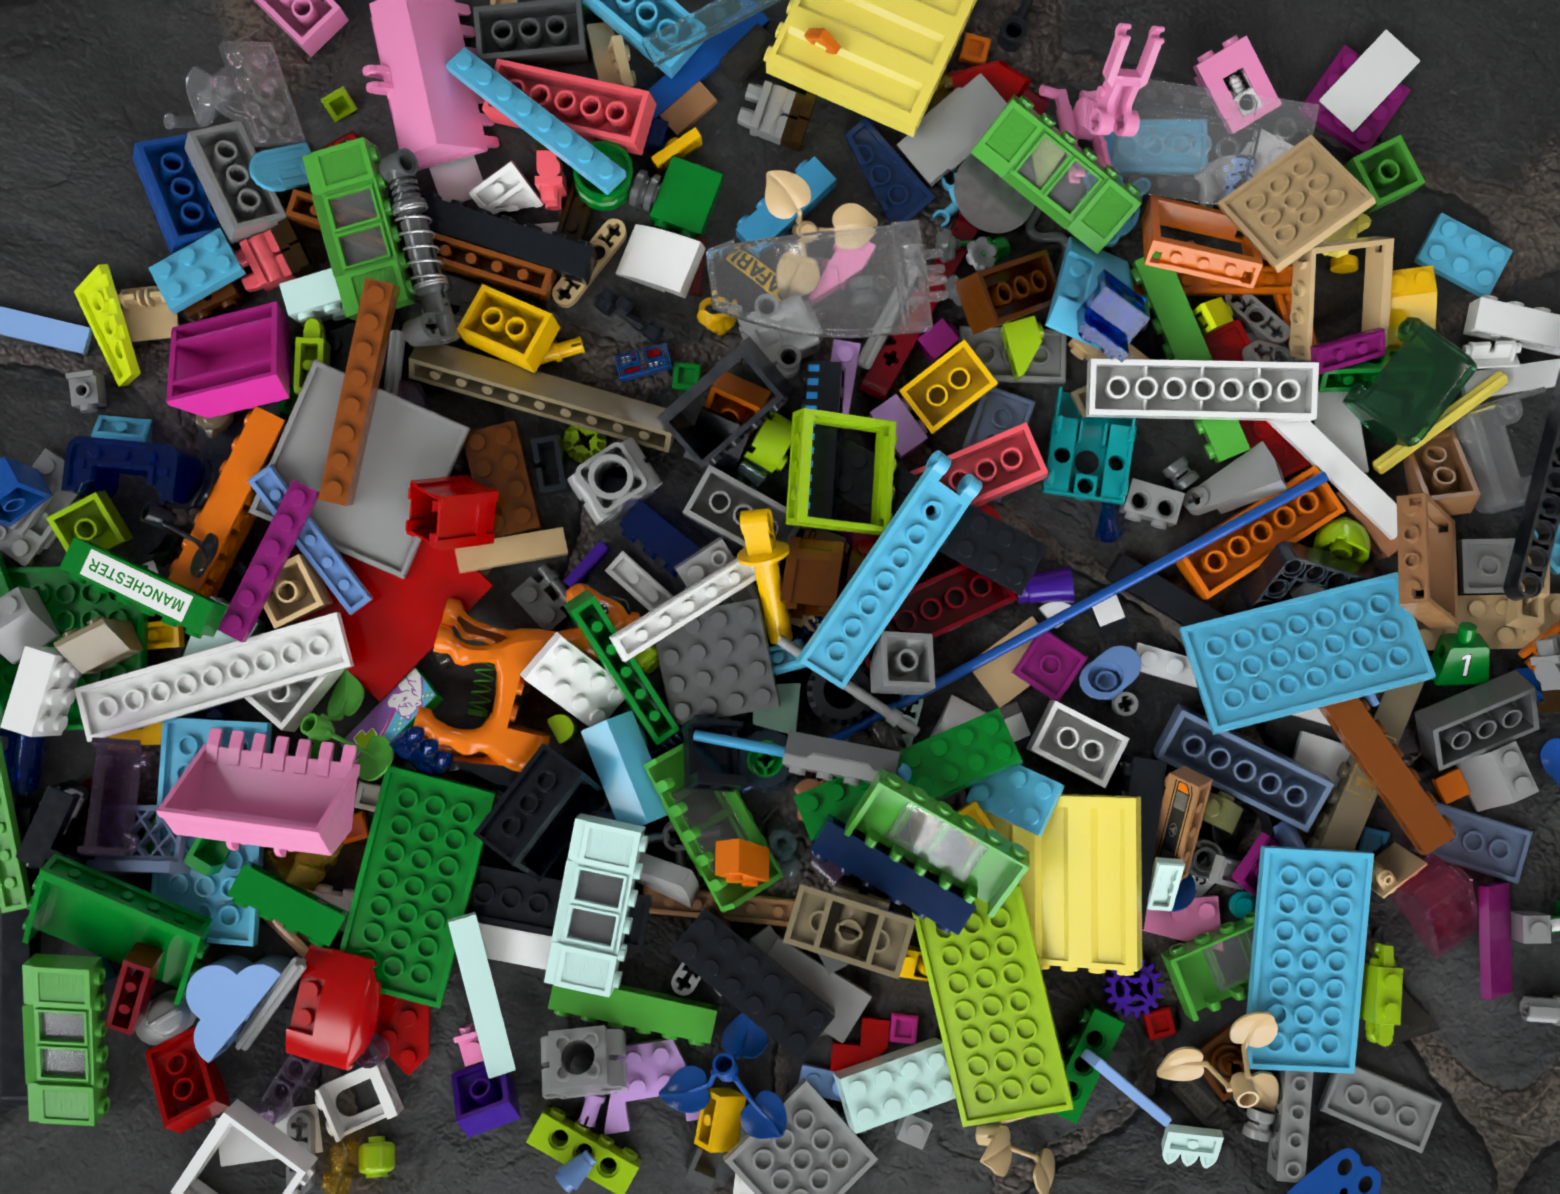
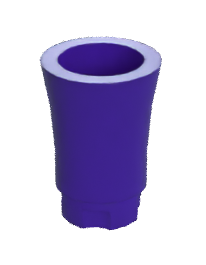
M1070 565L1055 570L1034 573L1022 596L1017 595L1018 604L1027 602L1029 604L1044 602L1074 603V586Z

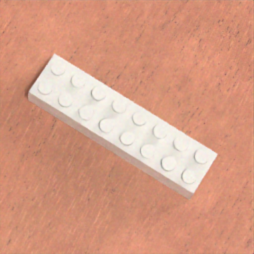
M1090 359L1087 362L1086 417L1309 422L1317 419L1319 363Z

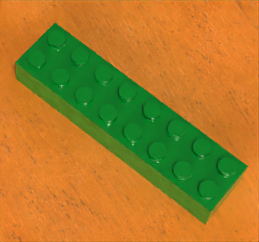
M999 708L898 751L902 754L901 765L902 763L907 764L912 772L911 778L907 783L923 789L929 797L936 801L1023 764ZM837 777L833 781H828L793 796L810 840H813L828 813L846 823L870 784L861 782L860 786L848 785L843 783L844 778Z

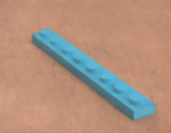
M463 47L445 64L448 72L605 194L609 195L626 178V171L467 48Z

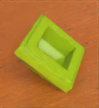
M344 86L320 99L335 123L358 110Z

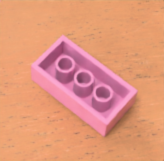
M253 0L310 57L349 21L341 7L334 0Z

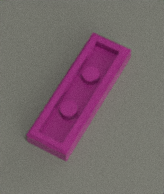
M1378 327L1311 346V362L1319 363L1318 375L1385 356V329Z

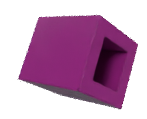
M942 318L920 336L915 345L933 364L957 345L960 340L957 336L959 332L951 322L946 323Z

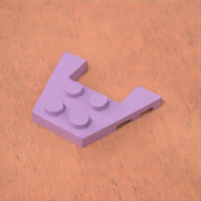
M662 1038L626 1044V1058L616 1060L627 1063L629 1090L610 1094L604 1129L605 1135L629 1131L630 1122L627 1101L659 1096V1091L667 1084L672 1075L679 1069L688 1066L675 1040ZM700 1111L685 1113L686 1121L698 1120Z

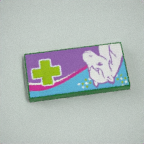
M415 666L345 739L366 749L369 740L373 736L380 735L388 738L395 750L412 732L418 707L422 706L433 711L443 698L422 670ZM340 742L339 745L343 750L345 744ZM356 752L355 764H357L358 759L363 753Z

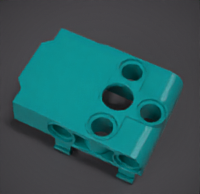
M1059 387L1045 463L1048 477L1043 479L1042 493L1072 497L1079 501L1092 500L1123 505L1128 493V479L1137 430L1135 426L1136 418L1084 417L1081 419L1070 393L1062 392L1063 387ZM1056 451H1064L1068 456V461L1065 463L1058 462L1054 457V453ZM1083 451H1090L1098 458V467L1091 474L1081 473L1075 466L1076 456ZM1109 459H1118L1122 464L1121 470H1112L1109 466ZM1078 482H1088L1091 486V491L1085 494L1081 493L1077 487Z

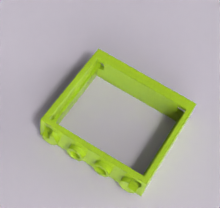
M802 408L793 412L786 524L881 535L893 518L891 513L892 500L895 495L893 473L897 464L894 454L895 445L898 441V437H896V421ZM814 424L876 433L871 524L808 516Z

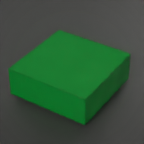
M674 362L672 390L687 391L701 378L702 365Z

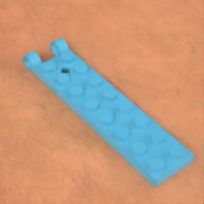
M939 450L929 457L925 471L797 657L799 662L841 689L845 688L967 507L982 488V481L970 473L960 480L956 493L942 484L939 480L948 471L951 459ZM932 505L934 507V512L932 515L928 516L926 514L927 507Z

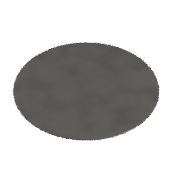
M972 153L962 162L956 173L954 196L957 206L964 218L980 230L990 233H1004L1014 230L1022 225L1034 210L1035 205L1005 182L1002 177ZM1025 161L1018 171L1037 186L1035 174L1029 163Z

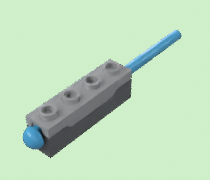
M695 730L693 736L694 741L779 756L783 758L782 764L789 768L790 773L805 776L806 771L817 773L816 778L833 781V776L844 778L843 783L853 786H860L861 782L871 784L881 768L898 775L905 782H908L912 775L911 769L907 764L902 763L901 765L902 754L898 751L789 731L786 746Z

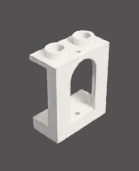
M383 1057L325 1082L315 1090L316 1105L320 1110H323L327 1119V1131L331 1136H334L336 1142H339L344 1136L386 1117L387 1120L399 1115L404 1109ZM371 1079L380 1104L351 1116L340 1113L336 1106L338 1094L349 1087Z

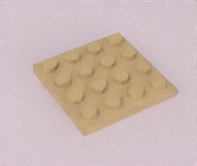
M1311 134L1217 202L1221 211L1278 273L1376 203L1374 196Z

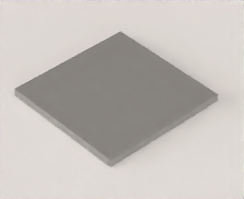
M315 359L269 464L275 467L288 486H290L294 479L320 492L345 372ZM378 388L353 505L343 506L317 500L310 515L338 551L405 579L422 541L417 536L412 537L406 534L405 531L406 520H409L411 499H408L410 481L449 477L471 428ZM256 494L249 513L271 522L274 515L258 494Z

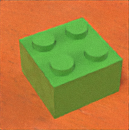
M1401 135L1353 157L1344 165L1375 198L1376 203L1364 211L1366 215L1414 192L1426 183Z

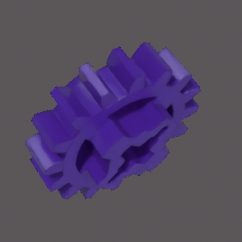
M1142 958V968L1137 972L1134 971V975L1131 976L1118 975L1117 970H1110L1112 972L1110 976H1103L1109 983L1102 986V990L1110 993L1105 999L1108 1003L1114 1002L1112 1008L1116 1012L1122 1008V1014L1125 1017H1128L1130 1011H1132L1133 1016L1139 1018L1140 1011L1149 1015V1006L1158 1007L1155 999L1163 998L1158 989L1164 987V983L1156 980L1161 976V973L1159 971H1152L1154 965L1151 962L1145 964V960ZM1118 980L1120 989L1116 993V982ZM1125 980L1134 983L1141 993H1138L1136 990L1133 991ZM1150 981V991L1148 993L1147 983ZM1142 1000L1140 1003L1131 1004L1132 1001Z

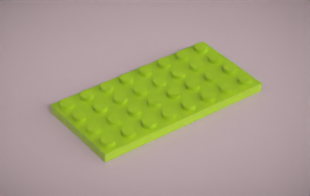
M1021 884L1014 888L993 918L988 916V903L976 898V909L959 935L952 931L946 933L935 925V921L928 917L922 919L912 912L913 918L916 919V932L962 1126L968 1127L1073 1110L1074 1103Z

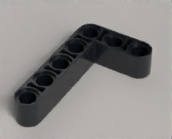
M1285 541L1277 544L1243 587L1241 597L1248 610L1280 602L1296 581L1324 589H1332L1383 576V573L1379 568Z

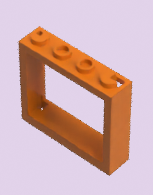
M1155 195L1149 196L1142 216L1144 265L1254 288L1263 266L1262 255L1245 236H1235L1236 232L1240 230L1221 210ZM1160 225L1241 243L1242 254L1161 237ZM1155 251L1161 252L1159 259L1152 257ZM1244 271L1246 273V278L1242 277Z

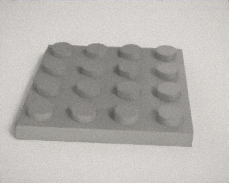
M805 1078L782 1099L787 1113V1126L782 1137L757 1139L746 1134L723 1157L724 1161L755 1194H844L878 1160Z

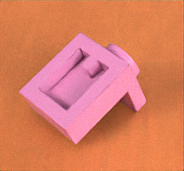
M474 1023L460 1027V1032L453 1039L454 1043L459 1044L465 1066L484 1061Z

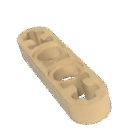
M613 218L607 220L590 240L593 247L601 246L606 252L602 259L596 261L588 285L572 281L579 289L576 290L573 286L569 291L571 298L569 300L564 298L561 301L559 292L561 290L566 292L571 285L567 282L568 279L563 277L556 283L552 290V296L558 306L562 308L572 307L627 238V231L621 220ZM617 227H619V232L621 235L619 237L616 235L612 236V238L609 240V243L613 246L609 248V246L600 239L603 237L605 241H607V239L611 235L609 229H616Z

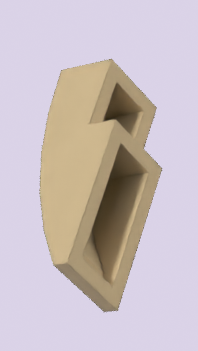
M1528 556V562L1531 565L1532 561L1531 558ZM1550 561L1542 591L1538 596L1520 601H1512L1508 598L1506 626L1533 631L1544 624V598L1550 595ZM1521 582V588L1525 591L1524 584Z

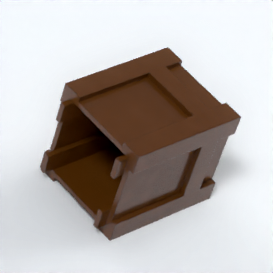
M790 536V552L786 558L780 601L786 605L788 613L792 614L791 618L802 619L803 615L825 618L845 588L850 555L846 554L845 542Z

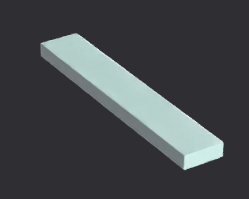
M472 912L448 919L488 1078L514 1071L516 1068L476 913Z

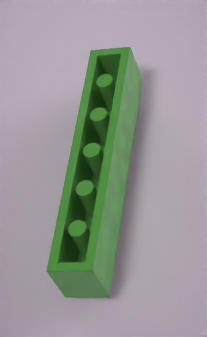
M620 984L619 989L615 988L610 997L553 985L548 1009L554 1010V1014L563 1017H569L570 1014L579 1015L581 1020L586 1022L607 1021V1025L614 1028H624L625 1025L634 1027V1031L638 1033L651 1034V1031L662 1033L661 1036L669 1040H677L678 1037L689 1039L688 1042L690 1044L704 1046L705 1043H711L718 1005Z

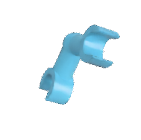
M942 177V187L949 191L952 203L944 210H937L933 214L932 221L938 216H943L946 219L942 223L940 230L946 228L949 225L950 218L959 211L954 196V184H947L944 177Z

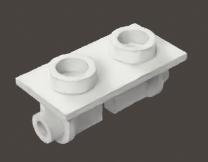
M1516 340L1496 341L1494 348H1491L1490 342H1468L1467 345H1463L1462 349H1458L1457 352L1464 370L1520 367L1516 353L1521 352L1522 345L1521 342H1516Z

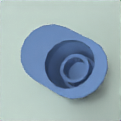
M1122 645L1114 646L1103 652L1082 670L1079 679L1083 692L1089 697L1098 700H1111L1118 697L1139 676L1141 659L1138 653L1132 648Z

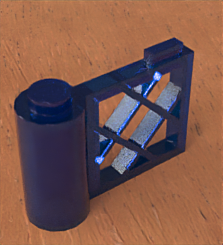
M0 728V736L9 737L8 749L4 751L10 788L14 790L15 794L31 795L32 791L39 788L45 736L29 737Z

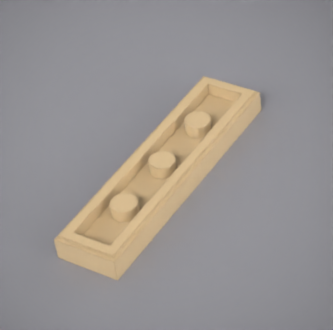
M563 527L494 538L493 544L455 549L460 574L568 555Z

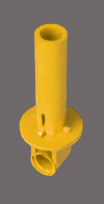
M770 508L741 511L740 527L744 535L746 547L738 552L737 559L741 565L754 567L769 642L777 645L776 643L782 635L789 640L793 639L788 609L780 601L783 584L778 561L784 559L789 554V545L784 541L776 540L773 515Z

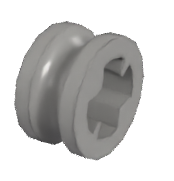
M1122 692L1118 697L1112 699V709L1118 715L1130 716L1138 708V699L1130 692ZM1126 696V700H1131V704L1128 705V711L1124 712V708H1119L1118 703L1122 702L1121 697Z

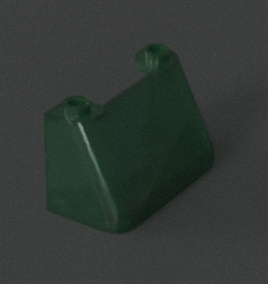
M1407 317L1398 326L1396 336L1403 343L1373 382L1366 381L1354 384L1342 401L1379 442L1406 447L1414 446L1425 438L1477 369V364L1470 355L1416 317Z

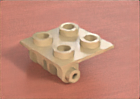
M158 286L121 289L120 294H117L120 305L123 308V316L131 342L171 338L172 327L179 326L178 313L174 314L169 310Z
M1394 842L1374 857L1371 890L1385 898L1395 892L1398 887L1411 877L1416 876L1428 864Z

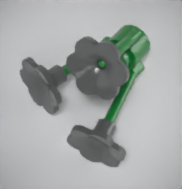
M944 228L943 231H938L936 235L935 251L940 255L942 263L953 260L955 258V250L967 247L966 261L968 264L974 265L977 272L999 265L1000 260L1008 257L1010 254V245L1004 237L991 239L990 237L983 236L977 240L960 241V239H956L952 235L950 228ZM956 275L946 277L943 280V284L946 287V295L948 298L953 299L956 305L962 306L954 282L960 280L959 277Z

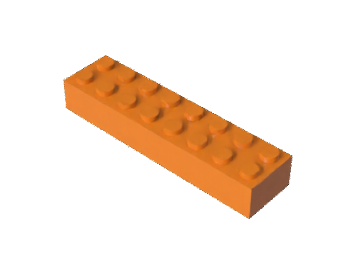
M257 406L246 415L244 420L245 427L241 435L234 439L231 447L233 451L229 459L222 463L219 469L220 476L216 484L212 486L204 508L196 514L194 519L195 526L190 534L202 542L208 533L216 534L219 540L217 553L200 578H195L191 575L190 566L199 547L184 538L182 542L183 550L179 558L175 559L170 566L169 579L209 598L211 596L217 597L257 518L256 515L249 513L257 493L247 480L269 465L288 421Z

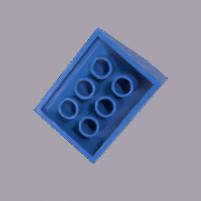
M188 134L136 142L132 156L171 255L218 228H221L224 232L184 149Z

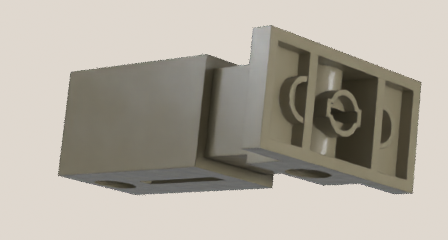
M841 877L830 892L801 883L783 943L899 979L916 919L888 911L891 900L887 896L861 889V883Z

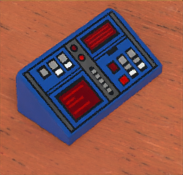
M666 343L614 356L621 383L673 369Z

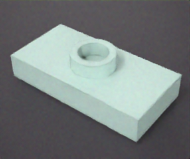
M1155 857L1147 910L1172 911L1185 867L1182 859Z

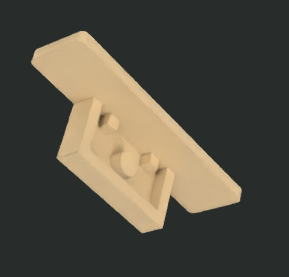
M605 22L587 24L586 31L598 80L632 88L636 87V75L634 70H630L628 63L630 61L629 46L627 44L624 45L622 35H615L614 30Z

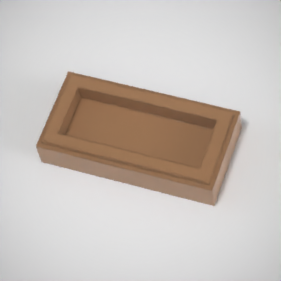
M698 81L660 114V119L678 138L717 104V99Z

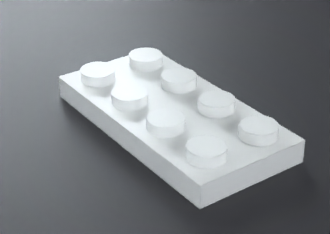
M558 632L551 637L520 673L524 680L589 727L607 720L624 700L605 668Z

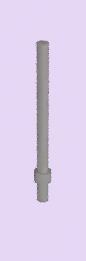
M784 635L776 643L796 658L803 650V648ZM849 680L844 688L845 691L886 718L885 721L893 727L897 725L913 737L917 735L920 727L903 717L904 713L895 707L893 709Z

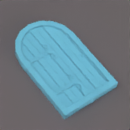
M304 142L258 152L250 161V176L257 185L272 192L308 186L310 184L302 156L311 154L307 143Z

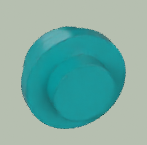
M1238 891L1230 897L1229 909L1237 918L1244 919L1243 916L1245 914L1255 911L1256 899L1249 892Z

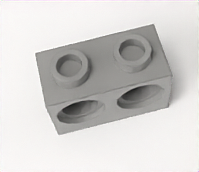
M1135 478L1128 480V493L1124 504L1120 505L1118 512L1125 514L1124 518L1135 522H1141V519L1150 521L1152 527L1164 530L1167 529V526L1171 527L1177 524L1185 493ZM1133 495H1139L1143 499L1142 508H1136L1133 505ZM1160 502L1167 504L1169 507L1167 516L1160 514L1158 510Z

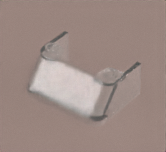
M1545 386L1478 405L1451 425V428L1455 430L1481 493L1475 504V508L1480 513L1490 515L1524 506L1532 476L1520 477L1506 425L1513 424L1521 418L1523 414L1521 400L1546 392Z

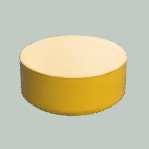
M1350 254L1339 258L1333 257L1330 260V271L1339 274L1355 272L1358 270L1359 259L1355 255Z

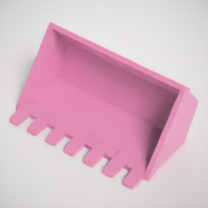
M211 728L207 744L201 747L156 810L158 816L165 820L174 834L226 841V845L230 850H239V844L241 843V845L249 844L274 848L275 855L278 857H286L287 850L332 856L352 830L357 778L360 773V764H355L357 746L345 744L341 761L337 762L333 761V742H322L318 759L310 758L312 741L309 739H300L296 755L290 756L288 755L289 737L278 736L273 753H267V734H254L251 750H243L244 731H232L229 748L221 747L223 729Z

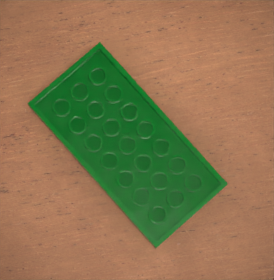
M393 764L384 773L340 946L342 951L376 960L377 967H373L377 982L381 981L382 994L439 1009L442 1007L456 954L447 920L465 915L467 912L484 842L473 835V833L494 807L497 792Z

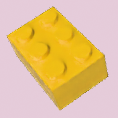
M482 284L457 330L466 344L532 373H536L560 330V326L552 313Z
M964 339L901 388L899 392L931 434H934L999 383Z

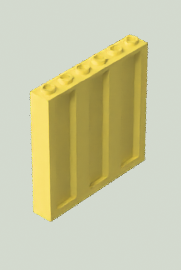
M790 0L786 10L788 16L784 23H779L775 32V38L777 39L773 46H768L763 61L766 62V73L914 138L977 0ZM808 28H825L840 44L841 48L838 53H826V48L818 42L812 45L807 41L804 34Z
M1061 794L1042 837L982 810L995 831L1002 837L1013 843L1020 844L1029 851L1030 868L1017 885L1021 884L1041 969H1050V966H1061L1062 971L1073 972L1078 971V968H1088L1090 973L1096 974L1106 973L1107 969L1117 970L1118 975L1131 976L1134 975V971H1139L1142 968L1141 796Z

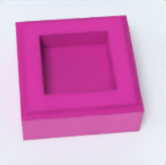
M891 1012L888 1041L916 1044L919 1016Z

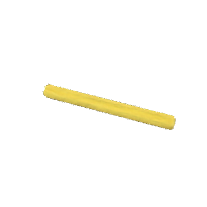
M1501 371L1495 372L1372 462L1373 469L1379 474H1384L1507 385V375Z

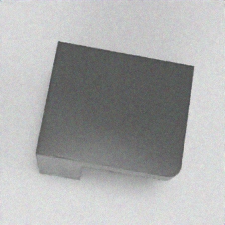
M697 1145L686 1170L685 1179L711 1189L724 1152L710 1153Z

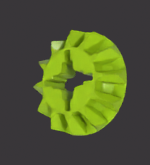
M571 425L565 431L563 443L567 454L575 461L583 463L605 449L607 440L605 434ZM581 431L586 437L593 436L589 440L590 451L584 445H577L580 441V434L578 432Z

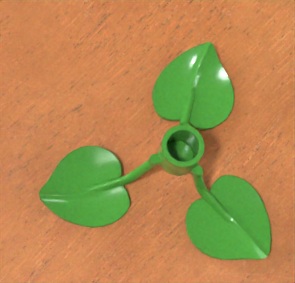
M344 669L327 707L328 716L323 713L320 716L309 713L303 718L300 730L314 743L311 746L310 758L318 759L321 747L320 742L328 741L331 738L343 744L356 745L357 751L363 753L357 761V764H360L359 777L366 781H373L381 777L392 764L394 747L388 738L380 735L373 736L365 749L335 734V728L331 721H341L344 715L352 716L359 709L364 698V688L361 682Z

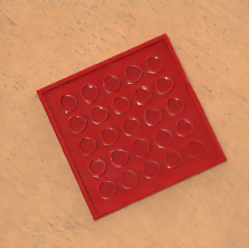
M424 540L421 541L405 579L339 551L374 599L352 615H349L324 582L334 603L297 622L301 623L339 612L354 663L353 667L346 668V670L357 678L381 702L434 648L440 624L451 627V629L454 628L455 625L442 623L448 597L460 600L465 611L468 613L494 584L479 570L459 574L455 549L437 551ZM299 549L292 557L303 553Z

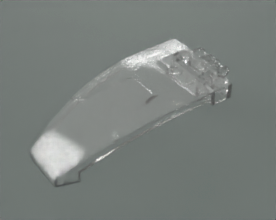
M919 220L892 222L891 225L787 235L734 243L733 239L706 251L712 309L736 319L781 332L830 338H862L930 332L933 327L930 302L943 301L949 298L947 291L930 292L929 286L942 285L947 282L945 275H936L945 272V265H926V260L942 257L943 250L939 248L924 249Z

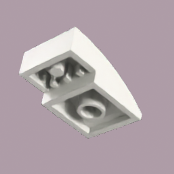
M635 224L615 274L662 292L667 291L686 298L706 248L700 241L662 229Z

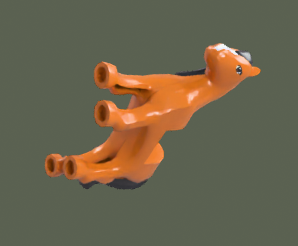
M578 583L566 591V603L585 590L592 593L617 632L641 617L640 613L631 612L630 605L625 599L609 595L604 596L587 584ZM449 596L442 623L455 625L463 639L482 641L489 645L475 646L467 644L455 636L451 627L440 624L433 652L449 654L455 664L462 666L471 663L494 664L497 674L493 711L481 727L476 729H458L436 719L431 709L419 706L407 756L424 758L433 763L445 762L446 774L448 776L469 775L493 789L505 792L541 744L544 743L549 746V734L513 724L518 710V704L514 703L516 695H522L525 683L520 673L556 632L531 628L509 630L482 623L467 614L460 600ZM578 627L557 631L598 664L601 663Z

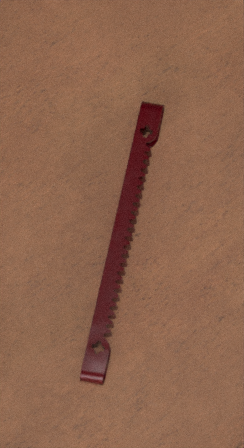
M1026 88L1023 96L1034 104L1032 109L1042 115L1048 107L1050 100L1029 88ZM961 213L951 230L952 235L956 239H960V241L974 240L979 231ZM967 247L955 250V258L947 263L941 262L940 255L935 258L932 267L928 270L927 276L923 279L922 285L919 286L916 296L913 297L911 305L908 306L906 315H903L901 324H898L896 333H893L890 342L893 345H887L879 351L859 390L881 402L884 401L945 292L946 287L943 284V280L955 274L968 251ZM893 356L895 358L894 363L890 366L886 365V360Z

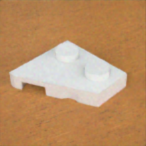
M513 160L469 191V195L476 204L492 214L502 211H517L529 207L538 208L544 204Z

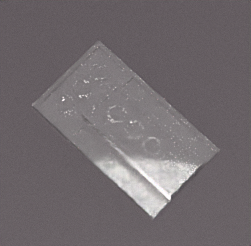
M1149 79L1147 84L1138 90L1132 105V110L1137 111L1139 114V129L1133 137L1117 136L1115 134L1110 157L1113 168L1118 170L1120 174L1118 178L1123 183L1131 182L1143 194L1218 205L1217 202L1246 181H1250L1254 175L1310 134L1313 136L1320 105Z

